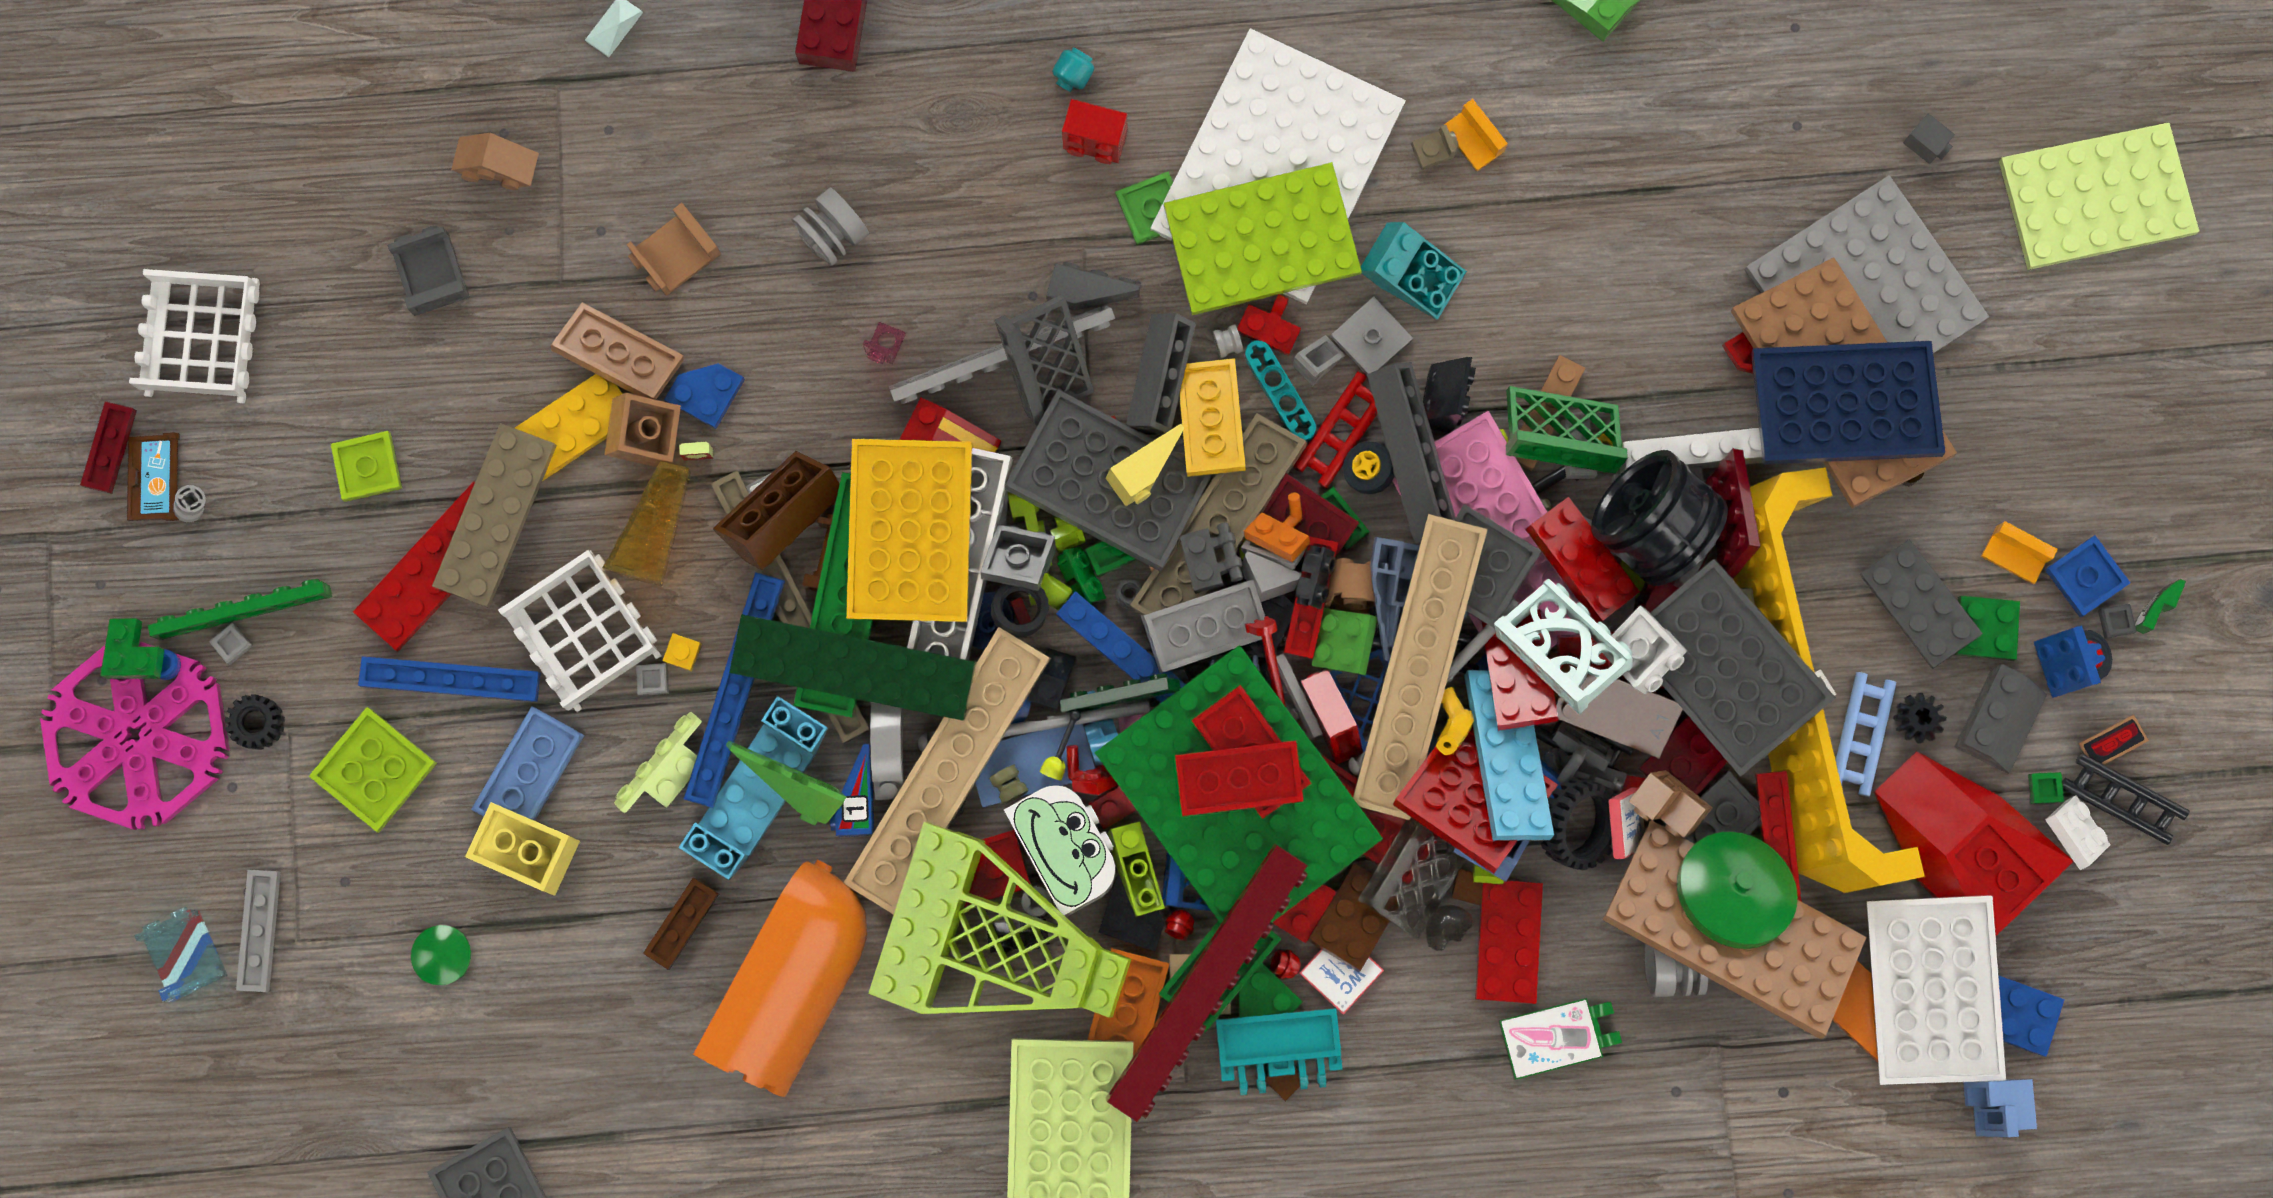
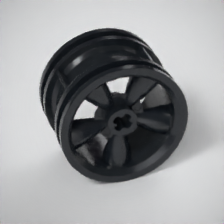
M1659 450L1640 458L1615 479L1595 509L1591 522V531L1599 542L1603 543L1608 550L1615 553L1628 564L1630 569L1639 575L1643 581L1652 586H1660L1680 578L1706 556L1722 533L1727 520L1728 507L1726 501L1709 485L1703 483L1692 473L1689 467L1679 460L1673 452Z

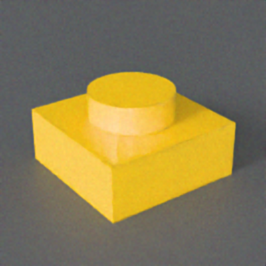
M672 633L662 661L692 672L702 644Z

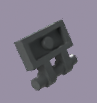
M1227 522L1217 525L1219 536L1211 539L1208 528L1180 536L1195 594L1224 586L1221 575L1226 573L1230 574L1232 582L1243 579L1241 573L1242 561L1240 557H1237L1234 546L1236 543L1235 535L1230 531ZM1223 548L1226 560L1218 563L1215 550Z

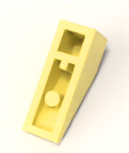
M1179 424L1110 468L1105 479L1125 506L1134 501L1136 504H1139L1151 495L1150 490L1184 430L1182 424Z

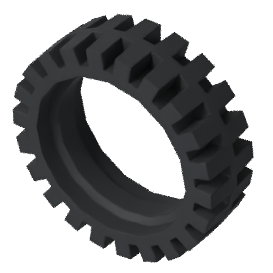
M1584 778L1569 779V782L1560 784L1561 789L1556 788L1552 792L1555 797L1554 799L1548 797L1554 836L1550 840H1543L1541 846L1542 849L1546 850L1545 854L1555 862L1573 869L1587 870L1588 868L1596 867V862L1602 863L1605 860L1604 854L1610 855L1613 851L1610 847L1612 836L1608 801L1616 795L1613 794V790L1595 781ZM1591 796L1596 810L1594 827L1585 843L1571 852L1567 847L1565 837L1567 821L1577 804Z

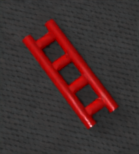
M1358 371L1293 466L1300 473H1303L1308 466L1322 476L1317 483L1325 489L1329 487L1344 465L1348 452L1358 444L1378 413L1371 391L1362 385L1367 377ZM1355 395L1370 404L1361 418L1346 409ZM1339 418L1354 427L1345 442L1330 433ZM1323 442L1338 451L1329 466L1314 457Z

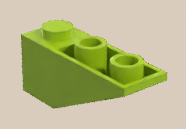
M1140 821L1109 830L1106 834L1113 845V850H1111L1113 859L1135 916L1165 909Z

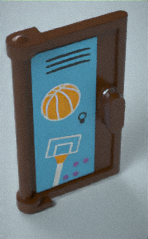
M170 432L163 433V435L129 437L127 521L179 520L173 512V504L178 486V440H180V433Z

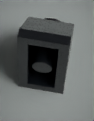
M1048 648L1045 655L1051 659L1032 688L1028 701L1031 705L1058 713L1060 700L1063 698L1076 657Z

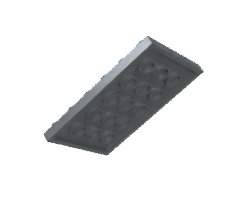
M1058 389L1008 478L1005 490L1161 572L1212 474L1187 477L1185 456L1172 450L1150 490L1151 495L1139 504H1136L1134 501L1125 506L1105 478L1111 467L1145 447L1154 439Z
M1716 559L1709 562L1650 613L1687 650L1683 655V664L1676 670L1671 671L1669 669L1662 677V686L1740 776L1745 774L1836 698Z

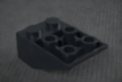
M1472 357L1431 364L1423 396V404L1430 429L1451 433L1455 426H1460L1462 420H1464L1470 402V396H1467V392H1469L1470 386L1473 384L1476 371L1475 367H1471Z

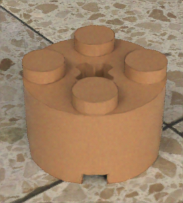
M1337 559L1334 571L1330 577L1325 606L1330 608L1332 604L1335 605V610L1368 614L1369 609L1373 606L1376 607L1370 571L1371 561L1365 564H1357L1351 559Z

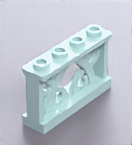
M1550 579L1545 580L1541 587L1507 616H1502L1494 623L1496 636L1578 714H1581L1593 699L1633 667L1632 651L1624 642H1617L1611 637V632L1605 624L1600 621L1596 623L1582 603L1578 602L1576 604L1569 598L1568 591L1560 583L1555 585ZM1546 601L1554 602L1559 607V610L1551 613L1547 606L1545 609L1546 619L1541 620L1537 614L1538 607ZM1531 613L1534 622L1519 628L1515 627ZM1549 631L1579 633L1581 638L1580 660L1572 656H1558L1551 660L1546 657L1551 648ZM1542 633L1545 642L1542 646L1537 647L1532 642L1535 639L1540 640L1538 634ZM1591 638L1594 639L1598 644L1592 646ZM1602 652H1607L1614 658L1613 665L1608 669L1598 670L1590 666L1591 662L1597 665L1606 663V660L1599 658V654ZM1563 664H1571L1576 666L1577 670L1570 666V671L1563 673L1560 667ZM1587 674L1598 677L1584 690L1580 689Z

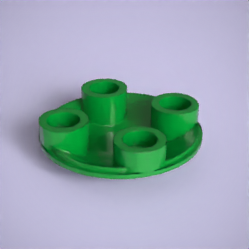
M436 925L424 930L416 938L411 949V963L414 971L422 980L433 985H447L465 976L471 960V948L465 934L447 925Z

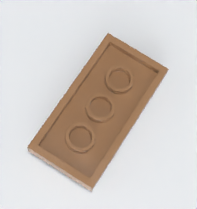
M583 302L551 344V351L635 395L655 400L682 364L684 356Z

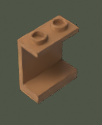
M680 203L673 209L676 217L635 247L631 241L627 244L631 251L628 258L638 270L642 267L646 270L649 276L645 279L654 291L657 292L661 289L666 296L721 255L716 244L683 203Z

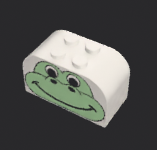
M1048 786L1004 809L1057 909L1065 917L1099 900L1109 892L1115 880V864L1110 853L1113 850V845L1106 832L1104 831L1100 834L1095 825L1099 823V819L1092 806L1085 807L1075 792L1063 786Z

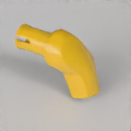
M1453 687L1444 690L1441 701L1449 719L1437 740L1436 747L1444 755H1450L1457 750L1468 735L1474 722L1472 711L1464 709Z

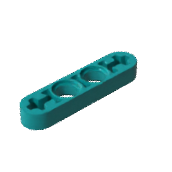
M1259 340L1251 342L1245 351L1246 363L1285 428L1306 440V442L1310 441L1316 431L1314 419L1270 346ZM1256 348L1259 352L1264 350L1263 360L1265 364L1268 365L1272 362L1273 365L1267 366L1259 372L1258 369L1262 368V364L1258 358H1251L1253 356V349ZM1270 372L1278 373L1281 377V383L1275 387L1267 385L1264 380L1266 374ZM1283 397H1292L1296 402L1295 409L1292 411L1282 410L1279 402ZM1299 411H1302L1303 414L1299 415L1298 418L1303 425L1309 424L1308 435H1304L1302 432L1297 434L1298 424L1293 418L1289 422L1287 418L1294 417Z

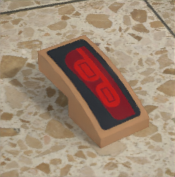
M2133 714L2079 742V745L2086 756L2104 765L2149 740Z

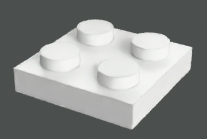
M2076 795L2066 800L2045 819L2080 870L2090 866L2110 846L2106 833L2096 825L2090 816L2088 807L2083 802H2080Z

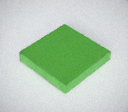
M1169 171L1115 192L1136 245L1160 236L1157 232L1150 231V228L1173 184Z

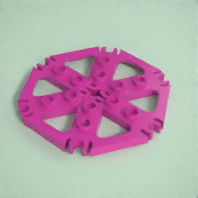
M139 641V647H155ZM104 645L51 689L62 694L61 697L53 694L47 697L55 701L56 708L53 711L42 709L41 713L52 718V721L40 718L49 784L54 786L53 791L60 793L65 788L69 790L68 796L62 800L64 804H72L69 808L136 830V827L141 830L145 829L144 821L150 816L153 826L158 827L161 824L168 823L219 780V778L210 776L209 772L215 774H222L223 770L214 766L215 759L219 757L228 759L229 757L226 753L217 751L218 748L230 751L228 735L225 729L226 723L220 684L215 683L217 679L213 676L202 681L201 674L207 669L206 666L198 665L201 662L176 654L181 661V668L177 678L148 703L144 679H110L114 711L79 700L74 695V689L76 685L94 670L102 667ZM202 700L207 704L211 726V735L207 740L199 741L167 730L168 727L199 701ZM68 727L103 739L73 766L65 768L61 765L56 738L57 732L61 728ZM131 728L137 730L142 728L138 734L140 737L138 741L134 739L128 741L132 735L130 732ZM156 758L188 768L194 774L193 782L168 802L162 801ZM123 766L128 798L127 807L122 811H116L93 803L90 800L89 794Z

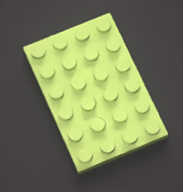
M2170 123L2006 156L1999 160L2028 270L2196 235L2199 232Z
M1012 1038L1007 1198H1129L1131 1118L1107 1103L1106 1097L1133 1057V1041Z

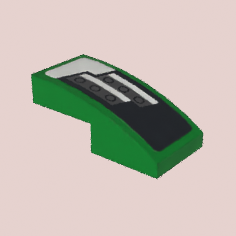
M2179 579L2160 590L2139 615L2135 623L2136 631L2145 634L2154 630L2161 611L2167 612L2176 608L2186 581Z

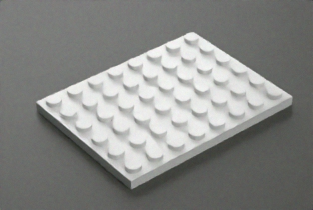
M1250 28L1163 204L1189 196L1333 162L1345 211L1349 219L1406 100ZM1162 204L1150 231H1155L1161 237L1172 241ZM1316 286L1283 294L1307 305Z

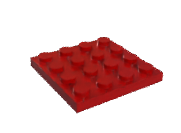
M1471 727L1468 735L1454 753L1444 755L1435 746L1393 803L1395 807L1493 874L1518 842V840L1493 841L1473 727ZM1543 775L1548 798L1552 795L1558 784Z

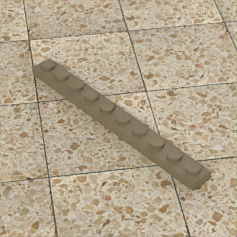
M738 471L711 483L726 514H729L749 495ZM781 554L763 570L753 566L757 573L785 581L776 609L781 622L810 628L812 615ZM857 703L853 718L828 713L843 744L870 731Z

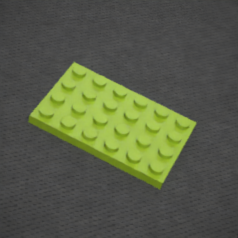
M1333 162L1189 196L1163 204L1191 315L1361 275L1362 270Z

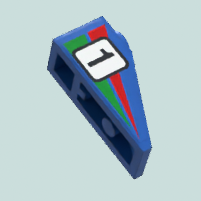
M863 744L842 789L846 799L830 819L831 831H836V836L839 838L872 836L875 832L870 744Z

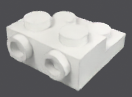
M1639 606L1611 635L1617 642H1624L1632 651L1633 667L1622 675L1635 689L1644 694L1648 691H1656L1662 685V677L1669 669L1671 671L1676 670L1683 664V655L1687 652L1681 643L1668 630L1664 629L1642 606ZM1602 652L1613 664L1614 658L1609 653Z

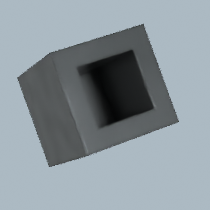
M1928 113L1903 143L1927 163L1931 164L1936 157L1942 160L1953 146L1949 142L1955 134Z

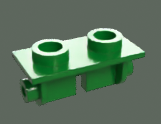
M1081 546L1064 550L1063 554L1057 557L1059 560L1057 565L1066 582L1074 578L1076 579L1077 583L1070 586L1073 594L1076 591L1091 605H1093V602L1105 600L1106 596L1103 592L1102 584L1096 578L1090 566L1089 558L1083 552Z

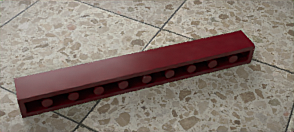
M1274 844L1107 1095V1103L1136 1122L1139 1121L1141 1116L1145 1119L1148 1117L1155 1106V1102L1152 1101L1158 1091L1163 1093L1172 1080L1169 1074L1175 1065L1180 1067L1189 1054L1186 1048L1192 1039L1197 1042L1206 1029V1026L1203 1024L1209 1014L1214 1016L1223 1003L1220 997L1226 988L1231 990L1240 977L1237 971L1243 962L1248 965L1257 952V949L1254 948L1260 937L1265 939L1274 926L1271 920L1277 912L1282 914L1291 900L1288 894L1294 886L1299 888L1308 875L1304 870L1308 865L1278 845Z

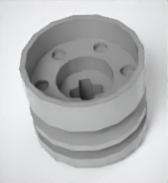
M828 187L814 199L821 211L819 214L805 207L803 213L809 220L808 223L799 215H796L791 220L797 228L799 236L816 256H819L829 265L833 266L837 262V258L831 251L832 248L839 255L844 256L846 251L840 241L845 239L853 246H856L869 234V231L848 203L835 190Z
M1645 944L1646 979L1652 998L1674 996L1677 983H1679L1683 996L1691 995L1692 988L1695 995H1706L1708 977Z

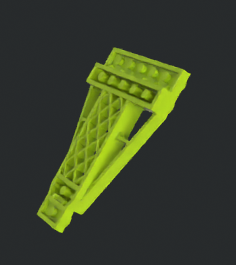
M923 822L868 994L920 1014L1082 1007L1111 1018L1114 1015L1131 959L1102 948L1093 938L1086 936L989 848L984 840L959 831L955 832L930 822ZM982 853L1009 877L1001 904L969 893ZM1016 885L1058 922V925L1012 909L1010 903ZM966 902H969V903L972 904V905H970V906L964 908ZM977 907L983 923L971 928L965 913ZM985 909L996 912L999 915L989 919ZM1004 917L1011 933L998 939L992 923ZM1012 919L1026 923V925L1016 929ZM961 921L965 932L955 937L959 922ZM986 927L992 942L980 948L974 932ZM1031 927L1038 943L1025 948L1019 933ZM1039 929L1054 935L1044 939ZM968 936L974 951L962 957L955 942ZM1013 937L1020 952L1007 958L1001 942ZM1059 937L1065 953L1053 959L1046 943ZM995 946L1001 962L989 967L982 952ZM1040 947L1047 962L1034 968L1028 952ZM950 950L952 951L954 957L949 956ZM976 955L981 967L965 961ZM1022 956L1029 972L1016 978L1010 962ZM1062 960L1060 969L1058 970L1055 963ZM945 965L975 977L976 983L968 1006L932 1007ZM1004 966L1009 978L991 971ZM1049 966L1056 981L1044 988L1037 972ZM1031 975L1036 988L1019 981ZM985 981L1027 995L1034 1000L1030 1004L978 1005ZM1053 988L1051 994L1046 992Z

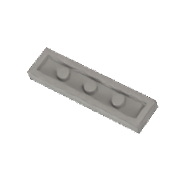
M247 870L236 983L237 991H270L281 875L279 871Z

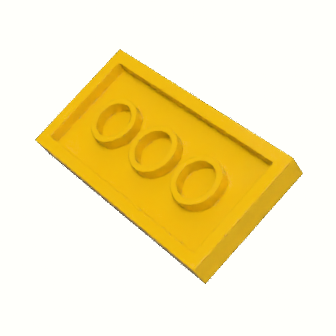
M1235 358L1187 363L1180 390L1187 477L1246 471Z
M595 374L515 427L517 430L557 445L542 481L607 439L612 399L623 394L616 384Z

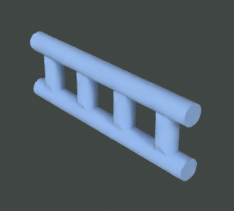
M1856 672L1836 755V764L1841 785L1843 781L1860 785L1858 794L1870 797L1897 682L1885 680L1883 688L1866 684L1868 674ZM1863 695L1880 699L1877 716L1859 712ZM1856 723L1874 728L1870 745L1852 741ZM1850 752L1867 756L1863 774L1846 769Z

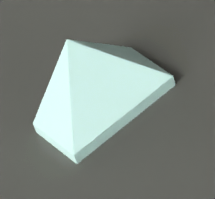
M615 0L585 41L607 57H610L643 12L627 0Z

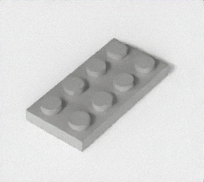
M1249 580L1143 615L1141 618L1159 673H1163L1234 649L1238 645L1243 646L1261 640V636L1247 633L1245 624L1254 623L1256 619L1264 620L1265 614L1254 581Z

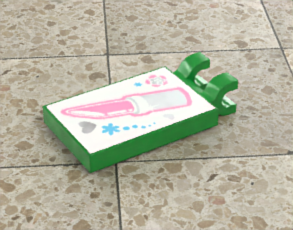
M1587 998L1499 1020L1514 1080L1602 1058L1601 1048L1622 1043L1619 1031L1602 1035L1597 1017L1614 1014L1612 1003L1605 1002L1589 1006Z

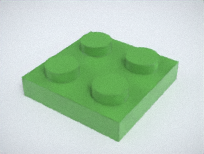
M1324 608L1312 666L1366 676L1378 618L1368 614Z

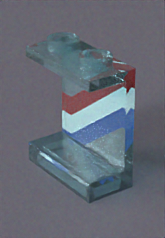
M187 907L178 909L170 914V919L162 923L159 920L151 922L142 927L143 932L134 936L136 941L145 942L164 985V988L158 990L163 1002H174L228 976L199 910H188Z

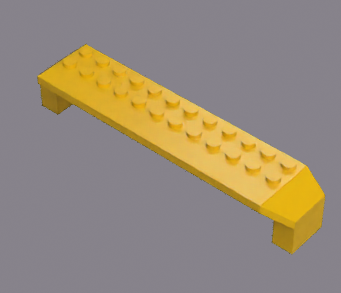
M1826 467L1781 473L1750 487L1760 548L1733 579L1740 588L1753 589L1754 603L1813 672L1814 668L1781 532L1793 511L1803 509L1833 496ZM1823 709L1768 754L1772 772L1787 771L1798 874L1843 893L1925 877L1918 847L1883 854L1852 829Z

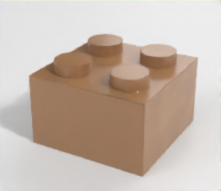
M624 393L613 398L605 456L658 468L673 463L681 406L630 393Z

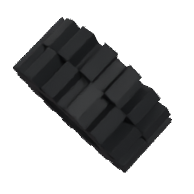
M256 694L242 696L241 701L235 700L233 702L235 705L233 709L229 707L227 710L230 713L229 718L225 717V723H228V727H225L227 733L231 734L230 738L232 741L249 749L261 750L264 749V746H272L273 740H279L280 736H278L279 731H284L281 722H285V717L281 716L280 713L283 711L280 707L276 706L277 703ZM253 711H260L265 717V726L258 733H249L244 725L246 716Z

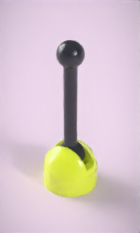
M1072 710L1070 712V722L1056 756L1049 757L1043 762L1040 773L1056 780H1062L1066 766L1061 757L1076 721L1081 718L1079 710Z

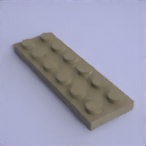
M499 424L432 587L490 608L557 445L555 443L507 425Z

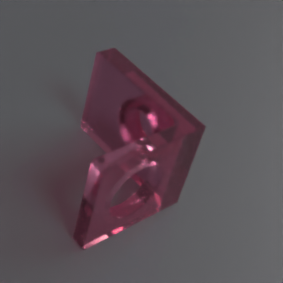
M879 322L871 341L864 340L862 346L870 360L879 364L887 362L893 365L906 333ZM883 333H891L895 336V344L891 348H884L879 345V337Z

